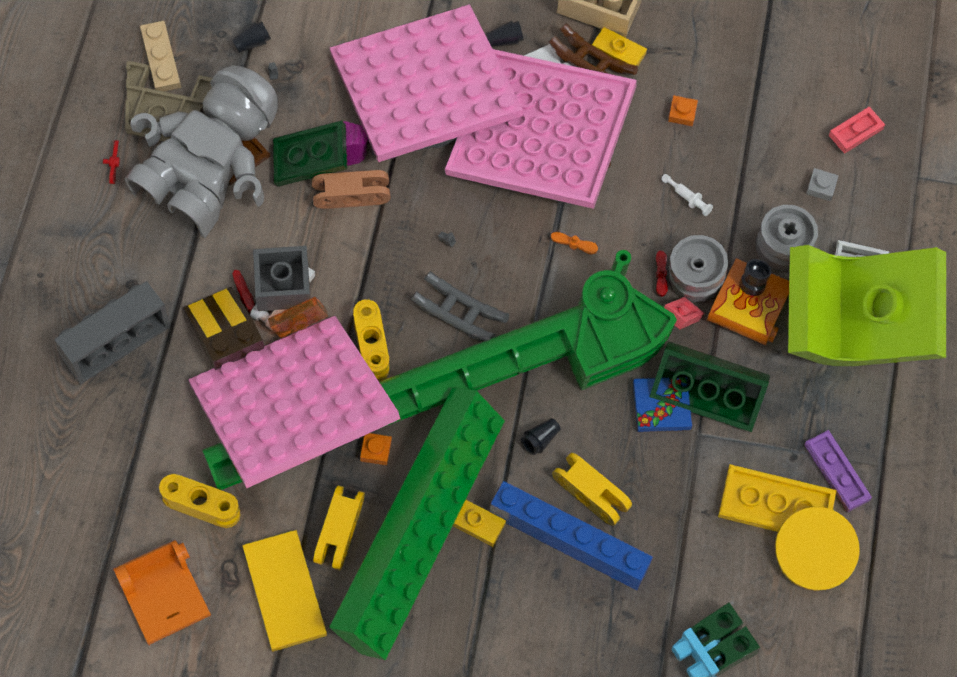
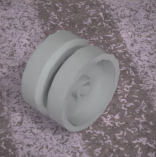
M781 205L772 208L765 215L756 238V251L760 260L765 261L771 268L777 271L790 272V247L804 245L814 247L818 237V226L813 216L805 209L795 205Z
M692 235L682 239L673 248L670 256L668 275L673 291L681 298L686 297L691 302H705L714 298L722 288L728 268L727 253L723 246L715 239L704 235Z

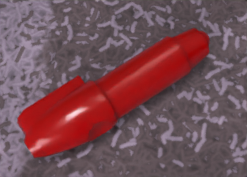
M234 270L232 275L240 295V300L246 310L251 313L255 306L254 298L241 272Z

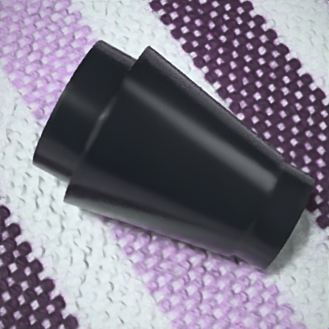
M261 21L257 24L254 22L236 38L232 39L240 53L266 45V41L270 40L271 37Z
M510 21L486 33L491 47L519 44L518 42L524 40L519 21Z
M550 418L525 431L524 436L521 438V444L531 455L542 453L561 430V427L555 419Z

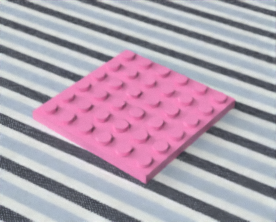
M470 4L330 47L333 61L378 162L523 116V109Z
M493 49L523 109V116L457 137L445 168L446 175L594 209L637 86L636 80Z
M336 316L266 345L260 351H252L240 360L227 362L220 369L215 370L213 368L188 379L192 390L246 488L400 419L398 410Z

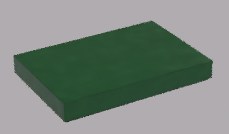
M342 120L273 138L274 184L277 187L311 179L319 174L347 170L346 124Z

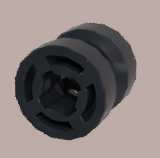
M760 259L748 261L739 282L741 290L751 296L761 295L772 273L770 265Z

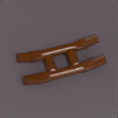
M567 23L559 30L566 36L567 41L578 49L575 53L568 49L565 44H562L556 36H553L548 41L562 60L570 62L578 68L609 74L605 71L608 66L614 72L636 75L638 72V66L613 58L585 41L576 31L574 32ZM589 54L600 62L594 66L583 58Z

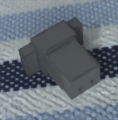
M275 62L269 63L270 80L278 79V70Z
M441 231L438 235L439 240L450 247H453L456 243L452 232L447 234Z

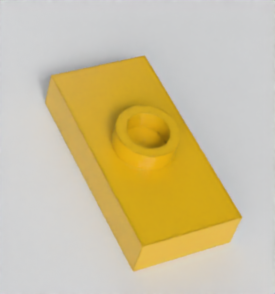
M603 27L592 44L613 58L639 66L647 52V48Z
M465 500L453 527L493 547L506 524V520Z

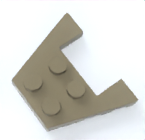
M127 61V100L125 107V129L127 134L145 137V134L151 131V128H145L140 133L133 132L130 126L131 120L140 113H148L158 122L160 117L178 111L188 114L193 110L202 112L203 100L212 88L210 83L212 78L199 75L191 96L187 97L144 88L151 71L149 65ZM161 134L160 141L170 139L171 136L164 137L163 134Z

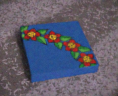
M687 377L677 378V382L680 385H688ZM655 378L633 380L637 432L691 430L690 410L649 397ZM661 378L656 394L690 405L688 391H677L672 384L673 378Z

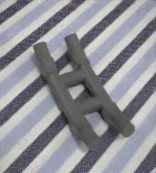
M431 271L427 273L424 280L434 286V289L447 296L442 305L439 307V305L426 299L417 291L410 299L427 314L437 317L478 341H486L496 337L494 333L485 331L483 328L472 324L479 313L493 321L497 320L507 323L509 320L508 313L476 300L454 288L442 278L440 279ZM456 301L470 308L463 320L449 312Z

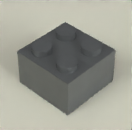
M307 246L253 249L257 310L311 308Z

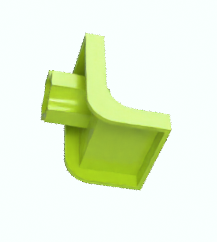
M811 245L790 247L788 353L829 366H862L946 358V252L935 247L872 256L845 257L826 253Z

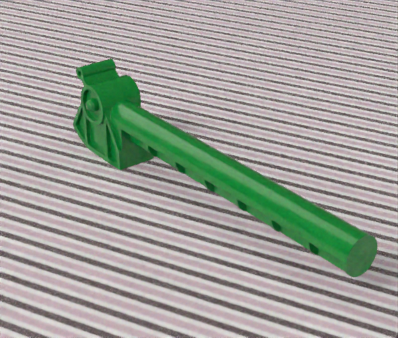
M620 250L616 253L611 270L596 272L587 279L577 306L379 381V383L399 412L400 419L395 422L444 404L452 388L478 391L565 356L569 360L572 372L582 391L633 371L648 363L659 353L668 340L677 319L673 313L631 286L625 277L631 262V254L627 250ZM222 443L202 449L217 489L223 490L243 482Z

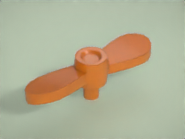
M553 232L551 234V239L554 242L569 245L573 250L580 249L591 255L598 251V246L594 242L580 240L576 235L569 237L561 232Z

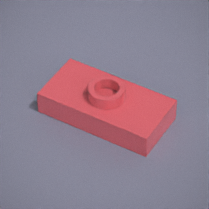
M869 106L830 130L829 137L845 154L882 131L885 124Z
M686 297L664 306L665 309L675 315L677 319L675 326L678 329H683L698 322L705 314Z

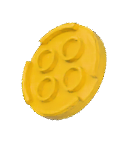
M809 507L795 512L782 524L776 536L775 552L781 571L792 583L807 590H828L840 585L853 573L859 559V541L854 528L844 516L828 508Z

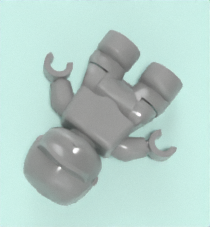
M232 65L219 70L210 80L212 88L203 100L205 115L197 110H193L189 114L178 111L160 117V121L157 122L152 115L140 113L134 116L130 123L133 132L140 133L145 128H151V131L145 134L149 147L155 145L160 140L161 134L164 137L171 136L170 139L165 140L155 148L150 158L146 159L143 164H136L126 176L125 182L130 192L135 196L139 189L143 187L152 195L155 202L160 205L170 191L174 196L167 204L169 211L174 213L177 208L187 214L196 223L203 238H206L219 219L228 184L233 175H235L237 180L233 187L236 199L242 198L243 192L250 189L255 190L252 197L257 206H261L264 201L262 186L255 177L254 156L243 146L242 141L254 139L260 131L271 126L278 110V98L274 88L267 80L255 71L241 66Z

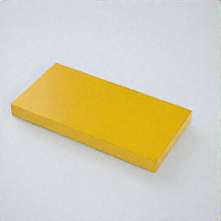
M730 464L718 517L778 532L782 524L792 514L801 509L824 507L833 510L836 490Z
M297 530L242 545L272 652L327 636Z

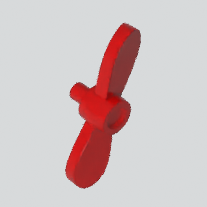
M114 140L112 157L103 159V164H109V167H111L110 184H115L116 168H119L120 157H117L119 140Z
M658 251L655 258L657 265L656 278L658 279L656 293L658 296L663 297L668 291L666 281L667 269L665 268L667 255L664 251Z

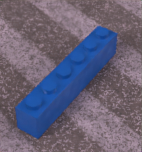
M503 481L491 502L490 512L506 520V524L635 590H638L650 567L652 556Z

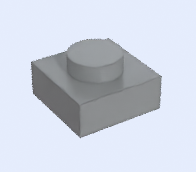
M814 168L806 194L831 201L839 175Z

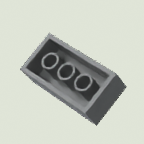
M145 281L141 285L137 284L131 287L119 299L109 301L103 309L95 314L91 313L85 316L81 323L73 328L63 330L55 338V342L63 362L81 385L170 328L165 304L150 284Z

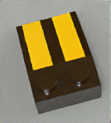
M232 287L183 307L202 348L215 370L220 369L227 362H235L246 357L252 351L264 349L263 339L255 323Z

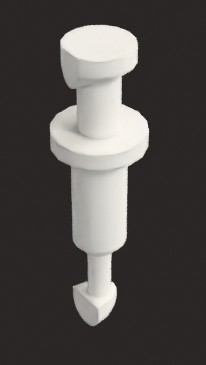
M667 174L662 176V181L671 184L675 188V192L689 202L688 206L690 208L697 206L702 210L704 216H707L712 211L713 206L711 204L707 205L701 200L702 194H695L683 184H677Z

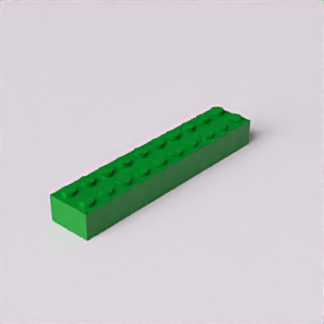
M452 388L329 627L361 655L386 660L505 422L478 391Z

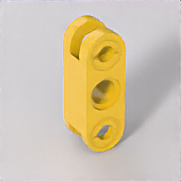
M361 300L353 309L354 328L359 353L377 380L382 381L389 374V354L380 309L372 300ZM369 338H374L377 340V342L369 344L366 342V340Z
M570 453L566 460L571 469L566 472L556 468L552 472L553 478L602 521L610 526H614L620 520V516L611 505L626 513L632 507L631 500L580 456Z
M177 474L167 475L160 482L159 490L162 500L170 509L222 528L233 527L240 519L238 501L230 493ZM199 497L207 499L202 505H195L193 503Z
M339 485L335 489L316 546L313 562L322 565L329 545H335L337 548L332 568L341 570L363 506L365 493L359 491L354 499L343 496L344 487Z

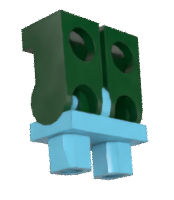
M728 602L692 628L684 631L681 639L672 646L671 650L679 661L692 655L696 663L687 668L686 672L689 677H717L740 662L757 655L760 646L746 626L742 628L743 621L730 602Z

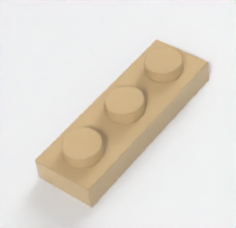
M165 21L141 25V33L155 90L164 92L181 88Z

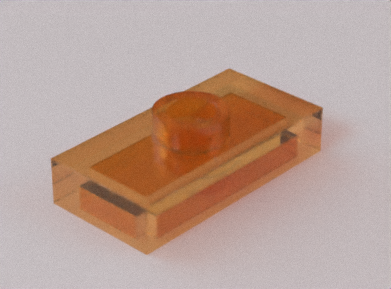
M313 297L268 318L270 328L280 338H283L296 331L304 330L309 325L328 317L325 306L316 297Z

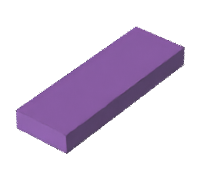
M829 430L805 442L806 449L831 488L836 490V496L847 513L872 499Z

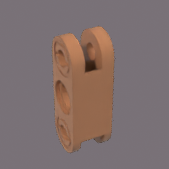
M382 170L319 174L312 178V187L325 192L316 194L313 197V204L321 209L385 204L391 199L390 190L386 187L389 184V175Z

